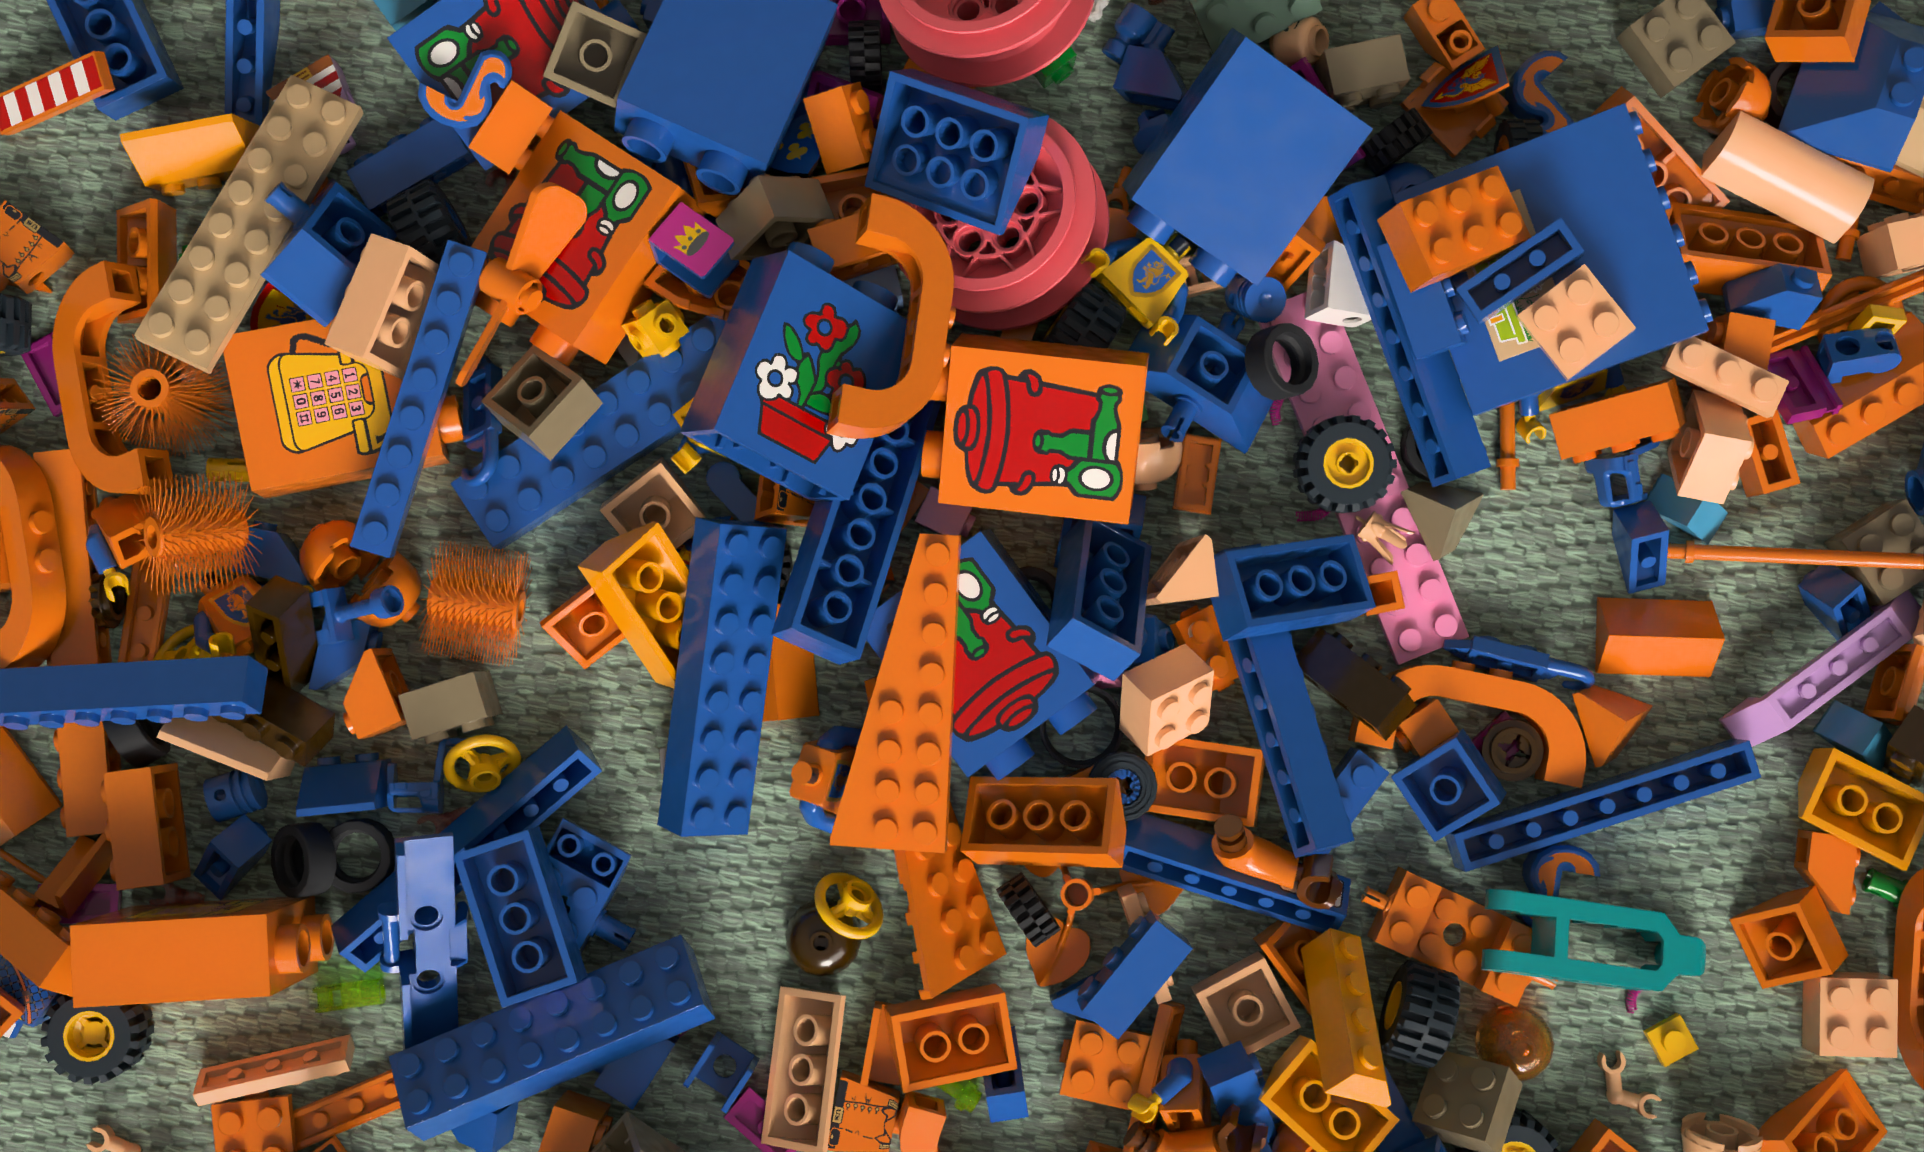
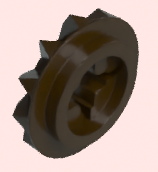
M97 571V573L93 574L91 578L92 585L89 587L91 598L88 602L92 606L91 615L95 617L99 627L116 628L125 615L127 603L126 589L122 586L113 587L111 590L114 594L115 602L110 601L106 596L103 584L106 577L104 574L99 575Z
M1505 720L1492 725L1488 733L1482 738L1483 744L1480 754L1494 775L1499 779L1506 781L1524 780L1534 774L1542 762L1544 755L1542 739L1531 725L1523 721ZM1513 739L1517 741L1516 748L1521 750V753L1526 756L1525 758L1512 756L1507 761L1505 759L1507 753L1498 744H1511Z

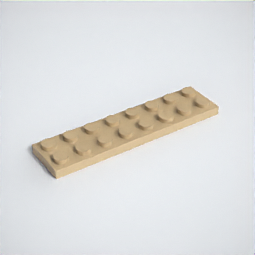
M294 75L290 76L135 332L134 336L138 341L209 374L212 372L266 280L260 274L293 231V223L264 200L282 181L287 188L306 204L310 205L364 113L361 106Z

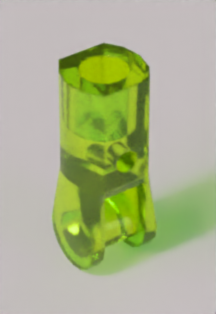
M383 978L327 984L312 988V993H317L318 1007L314 1008L315 1013L380 1005L386 1002ZM340 990L342 1003L334 1004L332 991Z

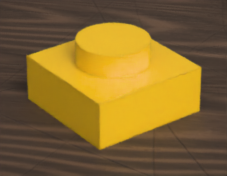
M1869 304L1847 327V330L1888 328L1895 334L1907 322V318L1902 308Z
M1678 1013L1643 1031L1659 1062L1664 1067L1699 1049L1683 1018Z

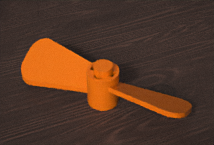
M552 182L541 183L531 191L508 260L502 257L494 258L485 266L480 275V290L498 301L499 305L463 365L455 384L463 387L469 381L508 308L519 315H524L534 311L540 305L543 293L542 283L539 279L582 227L587 218L586 204L576 194Z

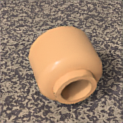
M1311 16L1297 21L1287 29L1271 36L1269 46L1275 58L1287 67L1292 66L1304 57L1313 66L1324 49H1328L1329 34L1319 19Z

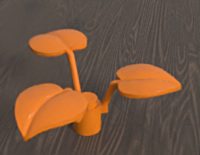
M1024 865L1032 874L1038 877H1048L1059 867L1065 881L1061 889V900L1068 908L1065 924L1060 919L1054 917L1061 929L1059 932L1036 948L1028 938L1026 939L1027 956L1037 985L1044 987L1061 983L1077 973L1088 960L1091 949L1090 937L1087 932L1080 928H1074L1072 925L1075 912L1089 906L1094 899V895L1117 891V887L1131 883L1136 893H1144L1149 909L1156 915H1160L1170 908L1184 889L1119 869V875L1123 883L1093 888V885L1084 878L1073 879L1068 868L1065 866Z

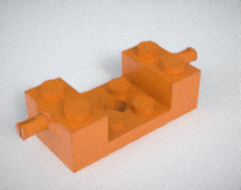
M1398 866L1386 894L1367 886L1364 892L1377 898V900L1364 894L1361 896V902L1379 909L1367 934L1370 939L1409 958L1412 957L1429 966L1455 973L1458 979L1475 986L1482 992L1517 1007L1526 986L1532 980L1549 987V989H1554L1556 986L1555 983L1545 978L1481 970L1482 949L1507 950L1531 954L1532 928L1492 909H1485V906ZM1457 923L1463 929V937L1457 944H1447L1443 938L1444 929L1449 924Z

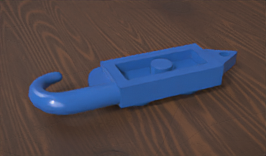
M483 354L469 381L463 386V442L476 453L483 452L482 466L476 475L470 476L467 468L461 471L462 480L471 487L481 486L494 474L499 460V434L502 433V424L481 402L502 379V369L494 365L485 354Z
M1474 636L1471 640H1444V650L1462 659V662L1475 664L1476 668L1488 671L1490 668L1513 672L1512 677L1537 682L1538 679H1551L1557 675L1579 680L1562 682L1564 688L1571 690L1590 688L1595 682V676L1588 668L1576 663L1549 657L1550 654L1538 652L1532 646H1514L1502 643L1499 639L1492 636Z

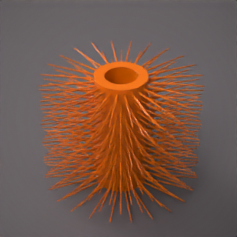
M135 339L134 342L139 356L131 343L132 349L137 356L133 359L140 368L132 361L127 352L125 354L132 363L129 362L124 367L115 365L133 377V379L104 367L131 380V382L106 375L122 383L105 381L102 383L110 382L107 385L113 384L111 386L116 387L100 389H119L122 391L106 392L109 394H119L109 396L121 397L106 399V401L120 400L101 407L125 402L115 406L119 407L114 410L116 413L127 409L114 416H124L121 419L117 418L118 422L116 424L123 419L117 426L123 425L122 427H124L131 421L123 429L125 430L129 427L127 431L130 429L131 432L135 429L133 432L135 436L131 441L133 443L138 435L136 438L138 440L140 437L138 446H140L143 438L144 441L141 446H143L147 439L144 449H146L147 443L150 440L147 449H150L153 441V446L157 450V444L160 439L158 450H161L162 443L163 447H165L166 442L165 450H167V443H169L170 451L172 436L171 450L173 451L175 444L176 455V449L178 452L182 437L184 441V454L187 439L192 447L188 432L198 449L194 434L197 437V433L193 427L199 435L201 433L194 424L201 430L204 436L206 434L200 427L204 430L203 426L206 424L220 427L202 414L229 424L200 410L201 408L227 416L211 408L222 409L226 406L219 407L221 405L216 404L231 402L210 401H230L217 400L227 399L216 397L226 395H210L224 393L223 391L212 393L224 387L206 390L219 385L212 384L225 377L215 378L210 382L207 381L220 374L207 377L209 373L205 374L203 373L204 371L197 370L198 368L195 369L194 366L188 365L170 355L168 362V354L163 352L162 357V352L155 350V348L152 349L151 354L149 345L146 348V344L144 358ZM172 366L173 373L169 375V370ZM181 370L180 375L176 378V372ZM158 413V418L153 421V417ZM127 417L131 418L127 422L124 421Z
M236 471L234 498L232 496L231 474L229 476V496L226 489L225 474L223 478L224 496L221 491L220 473L218 476L219 494H217L215 488V475H213V497L210 489L209 473L207 478L209 486L207 488L208 497L205 491L204 474L202 476L203 495H201L199 489V476H197V497L194 490L193 475L191 478L193 487L191 489L192 497L189 492L188 475L186 477V496L183 488V477H181V499L177 487V478L175 480L176 496L173 494V484L170 479L171 494L169 497L165 480L164 499L160 476L158 480L160 485L159 498L155 487V477L153 478V499L148 477L151 506L146 492L144 494L149 509L148 512L140 495L143 503L142 508L145 510L148 518L146 519L142 511L141 513L146 521H143L134 514L144 525V531L137 529L144 532V539L134 542L142 540L145 542V547L137 554L138 556L145 548L147 549L148 553L143 564L148 554H150L147 574L153 557L151 591L155 563L157 595L159 569L163 595L164 573L169 594V573L172 578L173 593L175 592L174 574H176L178 580V591L181 589L179 583L180 571L184 590L186 589L185 572L188 575L189 590L191 589V571L194 577V589L196 588V569L199 575L200 588L202 587L201 570H203L206 589L207 569L210 575V587L213 584L211 578L212 567L215 574L216 587L218 585L217 566L220 571L221 588L224 581L222 566L225 570L224 574L226 573V586H228V565L231 572L232 588L234 584L232 576L233 565L236 570L238 587V563L242 573V580L244 578L241 558L245 564L249 579L248 567L243 553L249 561V555L244 547L246 546L250 553L251 551L247 543L256 548L248 540L249 535L257 537L249 533L254 532L249 531V527L255 525L248 526L247 522L256 511L246 519L245 513L251 503L250 501L245 512H242L245 509L243 505L247 489L241 510H239L242 496V476L238 504H236ZM152 503L154 504V507H155V514H154V512H153V505H152Z
M450 541L448 558L447 544L444 562L442 553L440 566V551L439 563L437 564L436 549V578L432 562L433 580L431 581L430 578L431 585L430 588H427L429 590L428 597L421 599L427 600V614L422 623L427 615H429L423 629L424 632L428 623L425 633L426 637L429 628L426 647L431 630L428 645L430 650L433 636L431 653L433 652L436 635V647L440 635L438 655L442 637V650L445 637H447L446 646L449 640V648L452 641V650L456 638L454 658L457 644L459 653L462 639L461 655L465 643L463 658L465 657L467 644L469 653L471 642V654L474 647L475 656L478 642L477 658L481 646L480 659L483 647L484 656L487 648V657L490 650L491 659L494 646L493 660L496 649L498 654L500 650V659L503 651V665L505 653L507 662L509 648L511 657L512 644L514 655L516 634L517 658V629L520 645L519 628L521 627L523 632L522 622L525 608H529L526 607V599L529 597V595L526 597V592L530 583L526 591H524L527 572L525 575L526 565L524 573L521 566L522 554L519 565L517 556L515 568V555L512 566L509 562L508 567V557L505 564L504 555L502 563V553L498 566L499 552L496 564L494 555L493 565H491L492 555L489 563V549L486 565V551L482 565V548L480 562L479 549L475 567L476 552L472 564L474 547L472 548L470 563V549L466 563V553L463 560V546L459 564L461 552L459 549L456 562L458 549L456 544L454 561L453 546L452 557L449 563L452 548Z

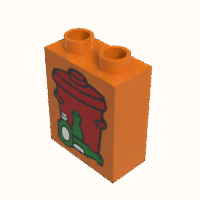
M560 110L471 247L487 252L490 257L489 262L497 257L508 260L530 193L541 183H556L579 196L587 207L586 221L539 279L542 283L543 298L540 305L534 311L528 312L527 315L540 324L529 339V342L568 367L579 350L606 365L626 335L621 325L634 316L631 311L635 307L650 299L654 293L644 286L646 279L658 266L648 239L680 202L704 217L706 212L698 208L696 200L678 185ZM479 290L475 305L492 316L499 302ZM508 308L501 322L512 328L520 315Z
M961 333L951 345L948 363L942 368L938 386L930 400L946 402L944 432L927 430L922 451V477L940 479L938 503L1128 525L1133 504L1149 353Z

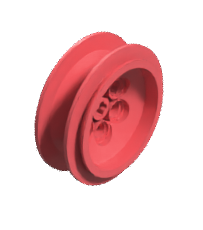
M879 0L886 17L892 25L896 39L908 58L930 75L966 87H991L1008 84L1026 78L1045 68L1059 58L1076 40L1084 28L1094 4V0Z
M1051 118L1048 119L1038 159L1003 235L991 233L959 220L949 222L950 217L891 196V198L899 200L921 213L942 237L948 249L954 272V289L951 306L956 307L954 321L976 329L991 331L1018 329L1038 323L1059 312L1089 283L1092 278L1090 274L1095 271V264L1089 261L1081 264V258L1094 248L1104 249L1109 234V205L1102 181L1076 139L1063 126ZM1038 203L1037 208L1033 212L1024 213L1030 204ZM1019 237L1018 242L1013 247L1005 248L1010 239ZM981 241L980 246L976 250L968 252L972 243ZM898 263L900 269L909 280L905 269L900 263Z

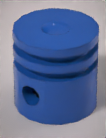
M1238 273L1226 287L1225 301L1230 311L1237 313L1238 316L1260 323H1268L1275 320L1282 313L1286 304V293L1282 284L1272 277L1265 276L1257 287Z
M237 769L204 781L203 792L207 808L211 816L219 823L267 807L268 795L261 778Z

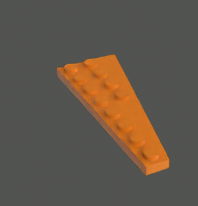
M919 534L830 836V845L946 853L961 535Z
M877 676L864 681L868 705L870 704ZM950 799L946 853L894 850L899 882L903 884L904 891H907L909 905L908 913H905L907 926L912 925L917 951L912 952L914 964L919 963L924 988L919 990L921 1000L936 997L1007 954L974 864L969 857L960 851L962 832Z

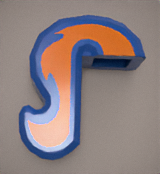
M494 49L481 52L458 100L420 82L418 97L423 109L433 119L447 126L458 129L477 126L488 116L493 103L491 83H497L500 88L508 86L512 76L511 62L506 54Z
M1544 50L1528 58L1508 80L1510 86L1505 91L1504 98L1509 102L1507 105L1509 111L1518 119L1535 118L1539 120L1540 126L1543 129V135L1574 123V120L1540 83L1568 58L1559 51Z
M1558 842L1530 851L1523 862L1522 876L1529 893L1558 897L1562 871L1600 877L1599 864L1589 852L1573 845ZM1515 915L1522 923L1532 927L1533 917Z

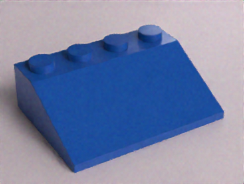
M915 69L890 71L865 187L991 233L1003 235L1040 154L1049 115Z

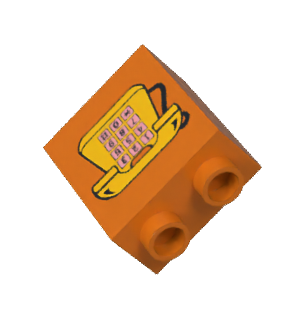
M335 318L326 327L312 319L235 333L223 351L251 491L265 499L372 478L403 380L348 357L325 345L330 325ZM456 395L445 396L423 468L450 463L446 444L463 441V421Z
M315 896L300 898L274 897L130 906L70 925L73 1008L272 996L317 973L318 961H328L331 958L334 946L331 917L327 913L315 914Z

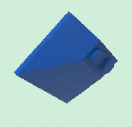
M1868 11L1855 62L1801 63L1778 130L1823 153L1891 172L1916 120L1924 97V27Z

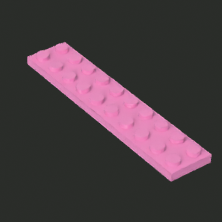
M1307 292L1286 299L1282 313L1275 320L1268 323L1258 322L1261 330L1277 324L1292 323L1302 328L1310 336L1317 350L1319 361L1318 375L1312 388L1301 395L1289 398L1304 436L1307 434L1306 431L1312 426L1340 415L1360 416L1362 420L1369 419L1376 423L1375 428L1378 430L1383 429L1386 432L1344 326L1304 319ZM1275 341L1272 358L1279 376L1288 383L1291 375L1290 358L1286 350ZM1386 436L1387 443H1391L1389 437ZM1392 451V459H1397L1395 451ZM1397 459V468H1393L1391 474L1395 476L1393 484L1387 486L1386 490L1388 492L1383 498L1377 499L1375 501L1376 504L1369 508L1361 509V511L1350 513L1335 512L1343 534H1354L1366 576L1398 571L1405 609L1376 614L1394 661L1396 665H1400L1442 648L1445 639L1462 640L1469 637V634L1439 560L1433 561L1401 495V492L1408 489L1409 486ZM1375 511L1377 514H1381L1385 521L1415 533L1408 534L1392 528L1406 537L1407 547L1404 549H1400L1378 537L1393 555L1394 562L1391 565L1369 542H1364L1360 537L1356 536L1363 524L1355 516H1359L1366 521Z

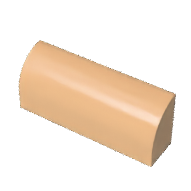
M1741 110L1703 154L1701 177L1833 244L1839 240L1859 217L1874 186V178Z

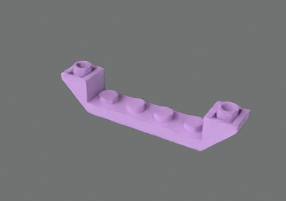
M1909 590L1885 605L1871 606V609L1874 611L1873 615L1761 698L1748 697L1721 717L1719 721L1733 739L1749 740L1751 747L1790 730L1910 641L1917 627L1921 607Z

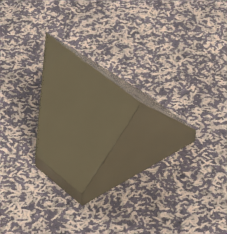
M1424 481L1401 492L1433 561L1441 559L1456 549L1484 495L1483 493L1446 485L1432 487L1430 482Z

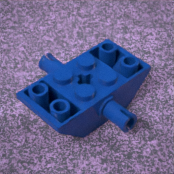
M333 178L328 181L310 205L306 204L281 181L264 201L271 204L293 223V231L260 275L323 327H326L338 313L344 299L345 290L352 280L360 261L361 252L366 247L371 233L393 241L397 235L390 226Z
M1225 312L1217 328L1198 315L1184 314L1178 324V333L1167 346L1163 345L1166 338L1162 332L1156 331L1151 336L1149 335V330L1152 327L1146 329L1141 326L1128 351L1149 353L1145 390L1173 407L1165 424L1161 427V433L1164 437L1168 436L1171 429L1174 430L1169 439L1170 441L1182 442L1189 426L1194 421L1245 454L1249 450L1274 400L1262 396L1253 387L1247 375L1244 361L1246 347L1236 341L1245 326V321L1240 316L1235 325L1232 324L1237 313Z
M563 818L546 849L561 895H565L568 898L566 904L571 907L566 910L580 954H582L590 937L594 935L625 951L637 929L631 928L607 915L608 910L606 908L623 878L632 855Z

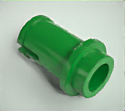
M1871 868V870L1867 871L1861 888L1864 892L1872 893L1893 902V906L1898 909L1902 892L1909 880L1900 881Z

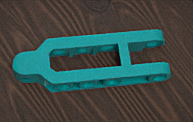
M1486 889L1485 909L1507 910V914L1533 917L1531 954L1507 950L1482 949L1481 970L1636 991H1663L1676 976H1700L1705 972L1706 944L1697 937L1680 935L1665 913L1520 891ZM1570 920L1576 924H1604V928L1636 929V932H1639L1645 941L1658 943L1654 952L1657 965L1644 964L1639 969L1568 959Z

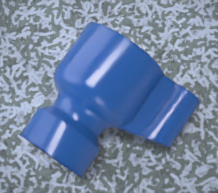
M1128 2L1115 21V37L1108 39L1102 52L1121 65L1128 45L1143 47V44L1150 43L1164 49L1175 31L1168 25L1158 21L1144 8Z

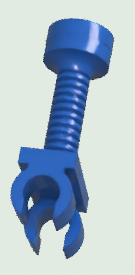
M393 585L374 589L369 599L347 604L344 587L327 588L309 593L311 608L325 607L329 629L316 631L318 646L353 640L354 634L351 619L374 614L380 619L398 616L404 608L403 596L400 590Z

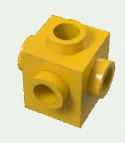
M651 298L644 301L631 311L634 316L621 325L628 335L632 346L643 358L659 353L662 357L671 354L682 345L679 339L690 332L684 324L685 318L678 307L672 305L668 299L656 303Z

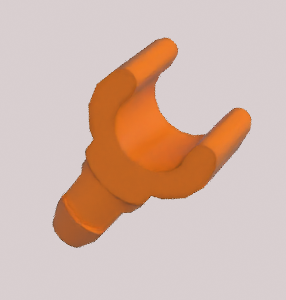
M1124 166L1117 183L1114 185L1112 194L1107 196L1108 204L1111 201L1120 202L1122 210L1128 212L1127 192L1122 184L1132 171V168Z

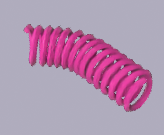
M1274 400L1270 407L1271 409H1277L1269 410L1270 412H1276L1270 413L1272 425H1278L1282 421L1280 409L1281 405H1283V400Z
M1319 508L1316 511L1312 510L1311 519V511H1304L1303 520V511L1301 513L1300 511L1295 512L1296 517H1298L1299 513L1297 522L1318 521L1329 514V512H1323Z
M1628 990L1631 994H1626L1632 998L1626 996V1009L1628 1013H1634L1632 1010L1638 1009L1635 1007H1637L1636 999L1640 991Z

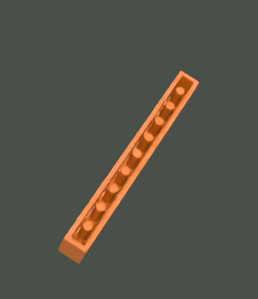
M70 449L34 452L33 460L44 474L52 497L66 584L64 625L56 647L47 658V666L112 663L109 628L97 625L95 617L91 615V603L88 602L91 598L89 587L92 585L91 578L94 573H97V569L86 549L88 529L94 524L91 512L98 507L97 488L79 471ZM100 721L99 726L95 727L82 726L76 723H64L63 728L55 730L53 737L56 751L59 752L60 758L57 783L63 792L64 806L60 812L61 824L66 829V837L105 833L108 812L107 804L101 798L100 787L102 781H104L103 773L121 770L120 754L109 740L102 721Z

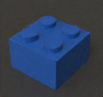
M1463 728L1421 757L1416 756L1398 767L1391 776L1434 842L1501 804L1507 793Z

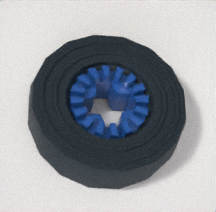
M1118 751L1107 754L1098 760L1089 773L1088 778L1118 777L1122 780L1127 776L1131 778L1129 787L1132 789L1129 795L1121 793L1125 821L1139 818L1150 809L1156 799L1158 784L1154 770L1145 759L1135 753Z

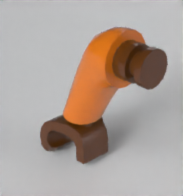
M1229 814L1216 820L1214 824L1215 834L1212 838V850L1223 866L1293 889L1294 882H1298L1297 897L1305 905L1312 908L1330 909L1334 906L1337 898L1341 897L1343 883L1339 881L1336 872L1332 871L1333 855L1313 854L1304 857L1303 863H1298L1299 857L1295 858L1293 852L1251 833L1249 829L1243 826V822L1238 816Z
M1233 1103L1223 1113L1220 1125L1173 1132L1159 1129L1155 1132L1150 1128L1144 1130V1124L1136 1121L1127 1131L1123 1139V1145L1128 1149L1134 1147V1152H1260L1266 1144L1268 1126H1265L1266 1123H1254L1249 1126L1238 1124L1240 1108Z

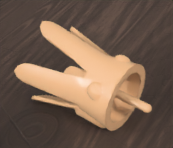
M1375 511L1366 521L1359 516H1355L1363 524L1356 536L1360 537L1364 542H1369L1391 565L1394 562L1393 555L1378 537L1400 549H1404L1407 547L1406 537L1392 528L1408 534L1415 533L1385 521L1383 516Z

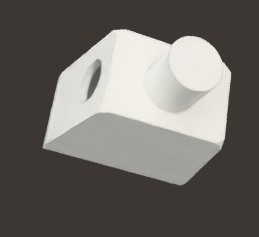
M1333 240L1325 245L1322 252L1309 265L1304 319L1345 327H1357L1370 321L1371 317L1346 248L1340 242Z

